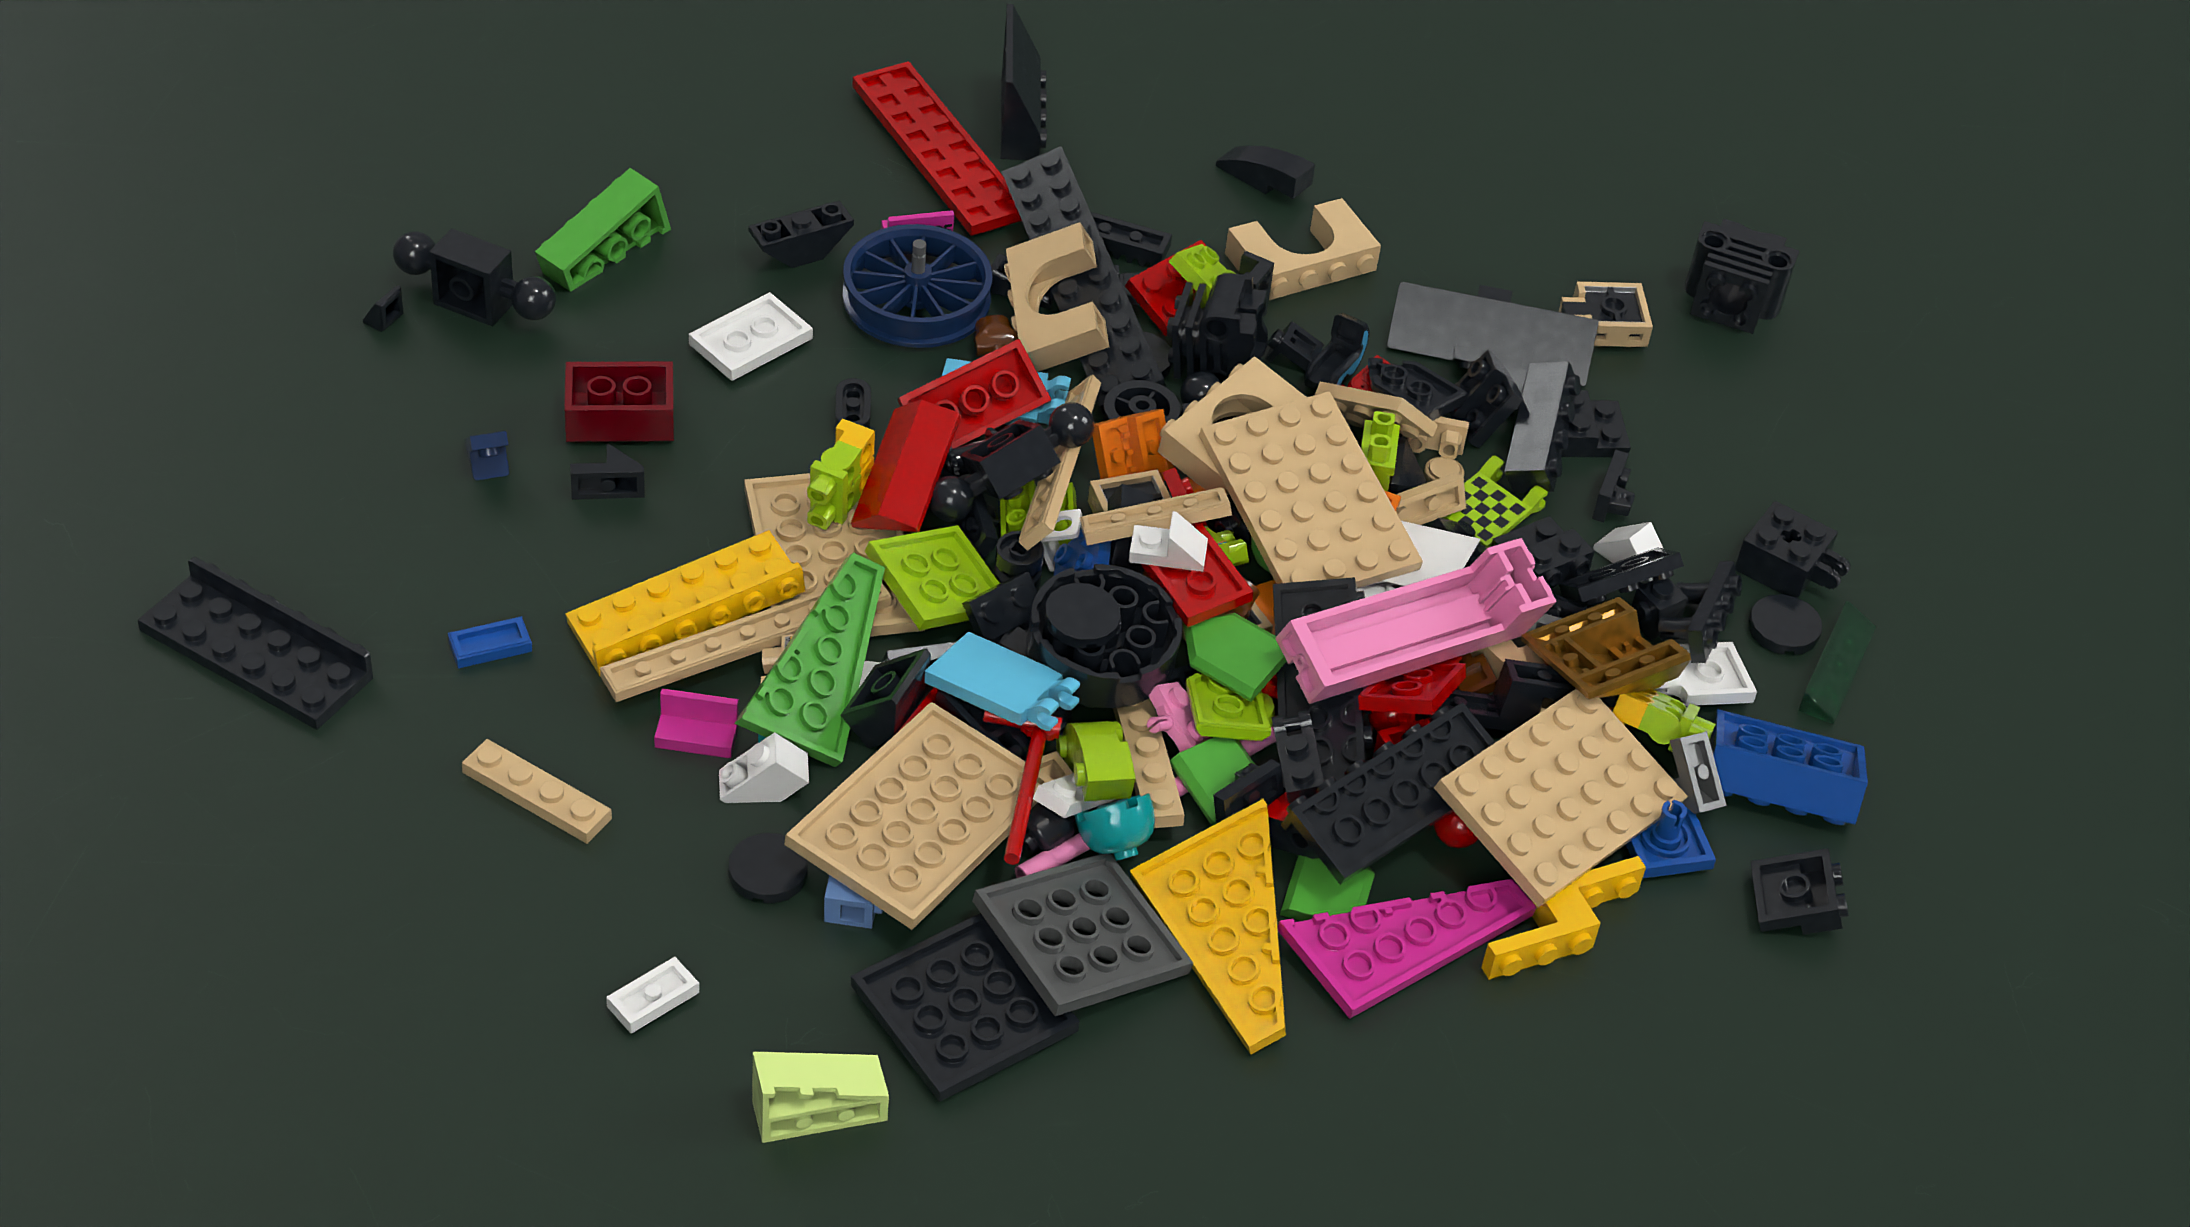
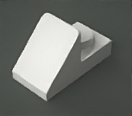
M1173 511L1170 529L1134 525L1129 562L1203 572L1208 538L1180 514Z

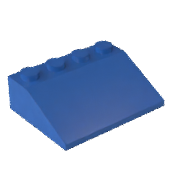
M1717 709L1714 721L1716 725L1712 732L1710 744L1724 796L1737 794L1748 797L1750 802L1757 805L1769 806L1772 803L1784 806L1787 811L1796 815L1804 816L1811 813L1823 816L1825 821L1835 825H1844L1845 822L1856 824L1868 784L1864 746Z

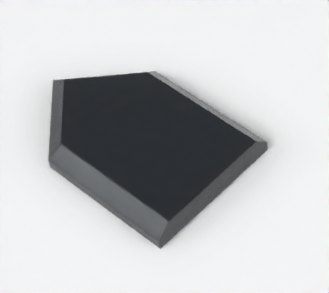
M1368 358L1370 384L1374 392L1401 397L1432 421L1462 406L1468 397V393L1416 361L1403 360L1402 365L1384 364L1383 358Z

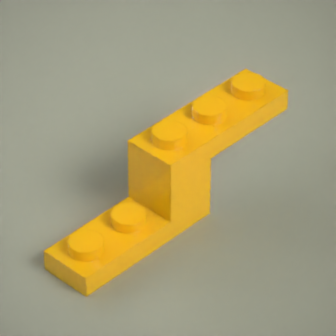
M1639 856L1588 871L1539 908H1536L1532 917L1539 928L1488 943L1481 967L1488 980L1503 975L1512 976L1522 969L1535 965H1547L1558 958L1571 954L1580 955L1593 948L1601 923L1591 908L1619 897L1628 898L1639 891L1646 869Z

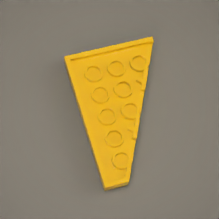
M1262 799L1130 870L1132 880L1154 912L1193 961L1192 969L1250 1055L1286 1036L1269 815L1267 804Z

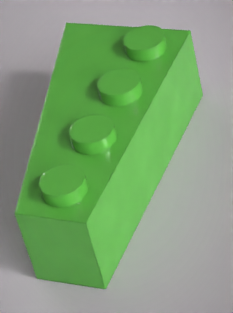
M629 168L620 177L616 178L600 195L592 199L575 217L568 220L550 239L544 241L535 251L542 273L571 292L602 273L604 265L608 262L618 263L626 258V251L635 245L642 248L650 243L651 235L656 232L663 235L671 230L659 186L632 168Z

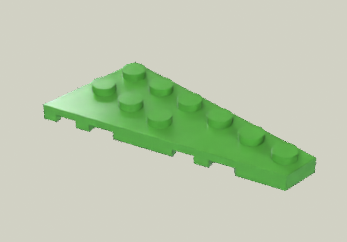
M854 552L844 560L734 724L766 738L775 732L808 753V756L833 767L843 762L850 726L840 715L859 689L885 571L884 566Z

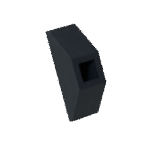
M839 200L748 226V231L763 252L795 268L823 260L854 226V219Z

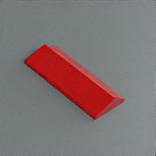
M1017 339L899 397L898 402L901 407L924 400L959 412L961 419L951 444L952 448H956L984 435L987 428L996 429L1050 402L1052 399L1020 339Z
M924 400L894 409L852 518L851 525L853 528L907 532L920 531L933 496L934 487L940 477L961 419L959 412Z

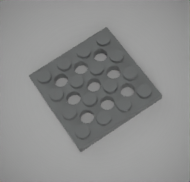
M1111 854L1095 855L975 890L972 902L1054 1016L1190 974L1193 966V961ZM1087 891H1090L1091 893L1096 895H1102L1103 897H1094L1090 895ZM1054 901H1057L1064 905H1069L1070 907H1061L1057 905ZM1023 910L1025 913L1036 915L1037 917L1025 916L1020 911ZM1108 919H1111L1118 923H1123L1124 925H1115L1111 923ZM1074 929H1078L1079 931H1082V932H1085V933H1090L1091 935H1082V934H1079V933L1076 932ZM1040 939H1044L1051 943H1056L1057 945H1047L1043 943ZM1129 947H1132L1139 951H1144L1145 953H1136L1132 951ZM1095 957H1099L1100 959L1105 961H1111L1112 964L1101 963ZM1065 967L1070 971H1077L1078 974H1068L1062 968Z

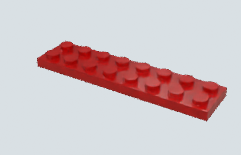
M909 61L853 76L852 87L951 211L953 210L956 218L971 236L1022 221L1003 175Z

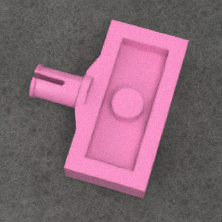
M1179 682L1156 685L1153 688L1149 698L1156 709L1158 717H1151L1147 721V728L1152 727L1149 730L1151 733L1167 732L1180 752L1211 739L1207 736H1201L1195 729L1188 693L1181 687Z

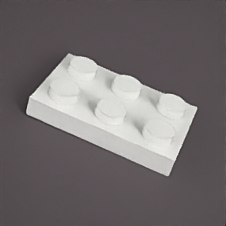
M770 292L689 333V345L731 381L813 339V328Z

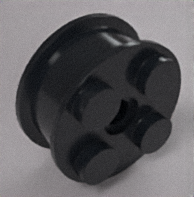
M1145 380L1127 381L1116 385L1107 393L1104 400L1105 416L1102 422L1136 413L1164 409L1167 423L1171 419L1177 420L1180 417L1181 406L1175 394L1163 385Z

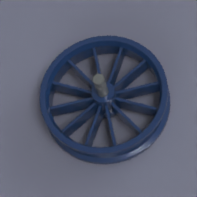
M921 224L887 227L875 231L858 241L849 251L844 262L842 298L845 310L860 329L881 341L913 348L947 345L972 334L975 331L977 320L987 316L991 304L990 290L992 286L990 262L975 243L951 230ZM904 254H912V262L909 263ZM926 255L938 257L930 265L925 263ZM891 257L896 265L884 260V258ZM952 263H955V264L958 265V266H955V267L947 268V267L950 266ZM976 279L977 282H970L968 280ZM856 288L868 290L858 292ZM965 299H974V301L969 302ZM888 302L881 309L875 306L878 304ZM904 306L912 309L911 317L897 315L896 313ZM939 306H941V307H943V308H945V309H947V310H949V311H951V312H953V313H949V314H946V315H945L944 312L942 311V309H941ZM926 308L931 317H915L916 310Z

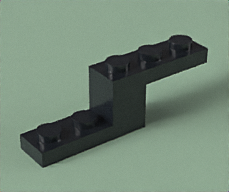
M1505 659L1492 695L1454 690L1438 710L1445 706L1451 710L1463 702L1484 728L1498 729L1511 733L1539 713L1544 698L1557 702L1576 688L1550 665ZM1619 695L1601 697L1600 699L1607 707L1614 708ZM1422 714L1423 719L1430 718L1432 716Z

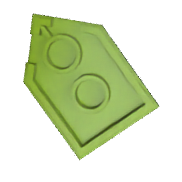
M1195 673L1186 679L1185 684L1195 729L1201 736L1262 741L1271 735V727L1261 691L1250 702L1204 674Z

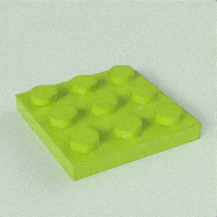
M958 525L872 540L868 542L864 551L871 561L885 567L883 579L919 631L969 621L962 603L1000 584Z

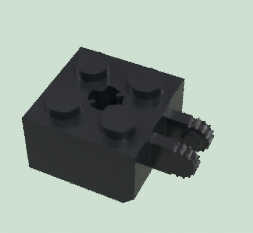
M1774 501L1743 540L1735 570L1783 595L1800 597L1811 581L1820 586H1825L1829 590H1834L1841 583L1842 578L1840 576H1846L1851 569V565L1844 556L1841 557L1840 554L1832 551L1838 534L1837 531Z

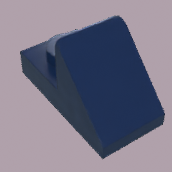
M506 431L474 435L464 439L472 475L475 480L509 475Z

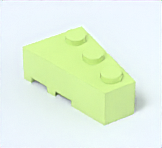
M753 1052L752 1102L762 1143L888 1121L889 1094L878 1055Z

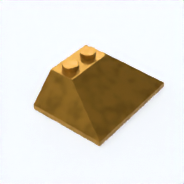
M1620 597L1521 635L1522 642L1588 699L1659 688L1665 682L1678 678L1691 661L1690 653L1673 639L1654 646L1645 640L1640 633L1637 610Z

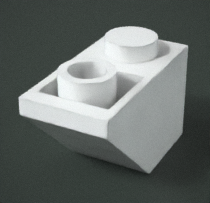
M775 732L733 761L728 762L719 770L720 800L724 803L781 802L809 784L808 753Z

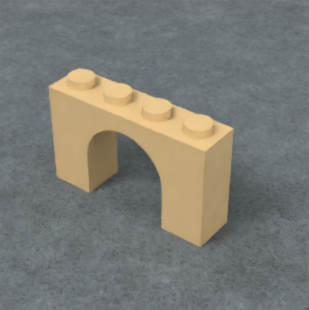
M1343 198L1314 205L1310 231L1325 249L1322 252L1297 254L1284 250L1270 238L1258 221L1228 228L1225 255L1238 271L1240 269L1241 256L1245 251L1274 262L1269 300L1376 271L1381 245Z
M1080 222L1006 249L1008 263L1004 264V270L1011 283V289L1008 290V298L1015 311V316L1011 317L1014 330L1017 331L1018 339H1020L1037 372L1109 347L1106 321L1093 301L1058 314L1045 315L1039 313V305L1043 296L1054 284L1065 278L1097 267L1093 241Z
M1254 356L1246 364H1238L1224 382H1216L1212 385L1202 400L1191 402L1181 417L1177 420L1171 419L1164 425L1160 432L1162 438L1158 453L1205 490L1222 487L1226 495H1229L1225 484L1199 437L1201 427L1213 424L1224 417L1246 415L1303 399L1306 396Z

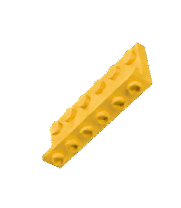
M768 530L565 614L568 625L600 676V667L733 622L805 592L803 569L798 562L791 563L775 537Z

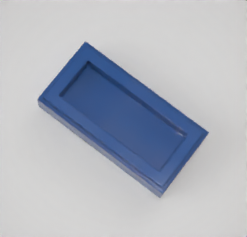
M522 616L448 633V643L458 669L532 652V642Z

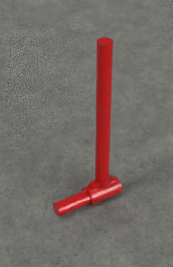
M985 710L984 722L1021 728V732L1031 737L1004 854V861L1010 865H1015L1019 863L1045 743L1046 740L1059 739L1063 718L1056 717L1058 723L1050 731H1045L1028 720L1019 726Z

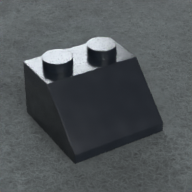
M927 648L876 664L840 716L867 748L887 743L920 705L919 702L928 690V684L924 683L925 670L930 666L931 653Z

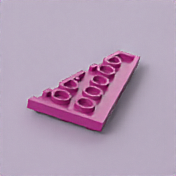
M1513 879L1468 886L1467 890L1452 894H1445L1444 891L1430 893L1429 898L1412 901L1408 897L1353 907L1351 912L1329 916L1328 912L1314 914L1312 919L1294 922L1293 918L1281 920L1278 924V932L1348 1018L1351 1019L1532 917L1537 907Z

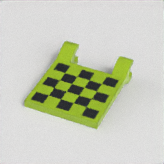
M1497 456L1489 458L1480 471L1464 483L1466 509L1442 517L1443 519L1457 522L1462 520L1470 524L1476 531V538H1479V542L1487 548L1491 547L1493 538L1510 532L1530 514L1541 511L1546 504L1543 498L1548 494L1545 489L1536 485L1521 501L1495 483L1502 478L1503 471L1500 468L1505 464Z

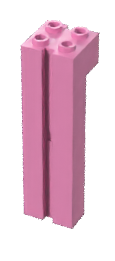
M1519 538L1487 548L1469 567L1290 620L1275 639L1288 664H1295L1299 672L1296 680L1308 703L1311 704L1521 637L1557 601L1544 577H1536L1533 572L1535 567L1534 557L1527 549L1523 539Z

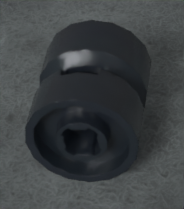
M1012 531L1004 534L996 545L994 576L999 583H1002L1020 573L1029 572L1038 593L1042 577L1043 543L1040 541L1029 550H1026L1019 543L1021 531Z

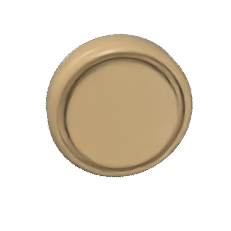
M1441 456L1434 457L1425 464L1424 477L1427 482L1455 472L1464 477V469L1456 460Z

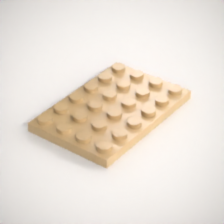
M1330 391L1201 427L1199 437L1276 584L1355 577L1356 586L1360 588L1420 570L1423 563L1422 558Z
M810 473L744 480V491L754 536L770 530L791 563L798 562L803 569L806 591L771 605L769 609L825 590L839 567L850 554L854 552L869 559L864 552L869 541L904 535L903 531L853 528L851 521L859 500L848 512V518L843 525L832 521L827 530L810 525L807 522V513L810 510V499L807 497ZM883 579V585L892 596L891 606L875 612L870 637L919 632L915 623Z
M1577 689L1440 779L1434 786V789L1538 908L1659 821L1662 806L1666 801L1670 802L1668 810L1670 811L1672 800L1682 803L1688 797L1600 698L1588 699Z
M930 702L785 835L784 845L912 930L1009 836L1025 761L935 703ZM1039 771L1035 792L1038 785L1054 779ZM1034 799L1031 809L1037 804V801Z

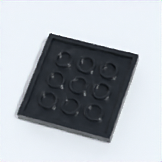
M981 913L851 975L852 988L939 1102L1079 1030L1080 1021L1072 1011L1054 1016Z

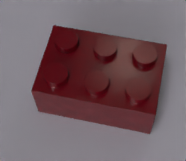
M673 361L566 362L564 409L566 442L674 441Z

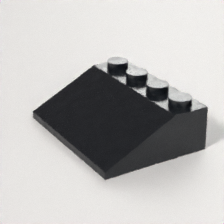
M1007 4L1001 76L1000 159L1030 160L1039 156L1040 148H1046L1047 129H1041L1046 128L1047 90H1043L1046 89V70H1041V57L1014 5Z

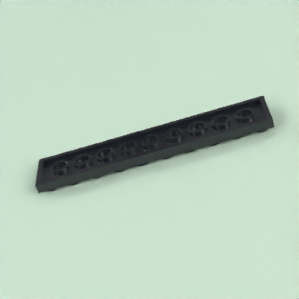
M1062 146L1002 171L1030 240L1080 222L1093 241L1097 267L1065 278L1054 284L1050 289L1060 313L1093 301L1106 321L1109 347L1079 357L1087 377L1094 375L1101 382L1096 399L1102 413H1105L1104 400L1107 393L1120 383L1132 380H1145L1167 387Z

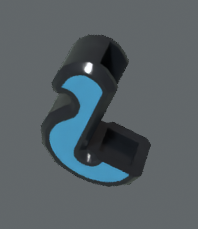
M1345 313L1337 314L1334 317L1331 340L1309 363L1304 375L1305 386L1317 390L1320 381L1342 385L1344 379L1350 378L1355 373L1365 354L1369 340L1370 329L1366 322Z

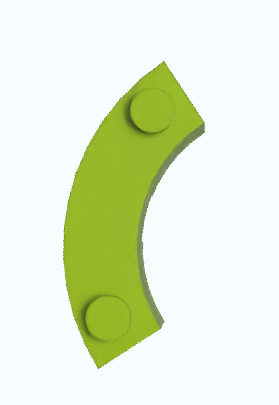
M1118 721L1067 724L1063 735H1059V739L1056 738V749L1059 755L1064 758L1071 771L1074 772L1076 787H1082L1084 801L1130 799L1136 778L1128 741H1123V728Z

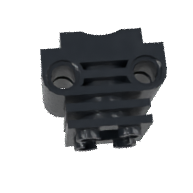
M1723 219L1721 226L1704 221L1698 235L1685 282L1686 292L1694 297L1690 314L1753 334L1759 319L1769 320L1779 315L1800 251L1785 246L1787 238L1779 235L1754 231L1740 223Z
M1232 273L1218 275L1214 279L1208 300L1206 284H1199L1194 299L1193 283L1186 282L1182 295L1176 296L1174 309H1177L1175 317H1169L1167 325V336L1172 338L1173 348H1169L1168 362L1174 366V378L1181 379L1187 361V377L1197 372L1200 364V372H1209L1215 375L1222 383L1238 364L1244 365L1254 356L1260 360L1265 354L1268 345V330L1264 323L1263 313L1267 306V291L1253 289V276Z

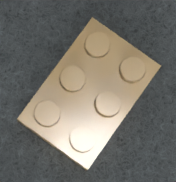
M1321 381L1315 394L1330 391L1341 413L1345 416L1346 422L1353 426L1363 427L1365 419L1373 420L1374 412L1381 411L1395 415L1394 424L1400 425L1399 433L1413 439H1418L1419 435L1434 437L1438 424L1401 397Z

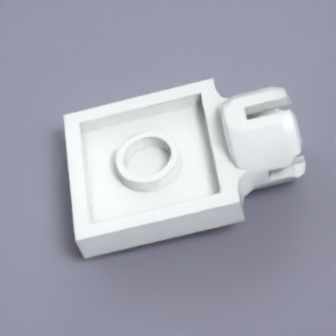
M1718 642L1717 648L1712 649L1706 663H1691L1690 661L1678 678L1665 682L1663 686L1654 689L1670 697H1679L1685 706H1689L1690 703L1694 705L1754 703L1757 690L1733 642ZM1679 644L1690 653L1689 644Z

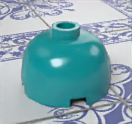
M1150 793L1104 804L1096 810H1086L1074 815L1079 833L1085 844L1099 854L1114 853L1116 861L1138 855L1137 846L1149 840L1155 826V813Z

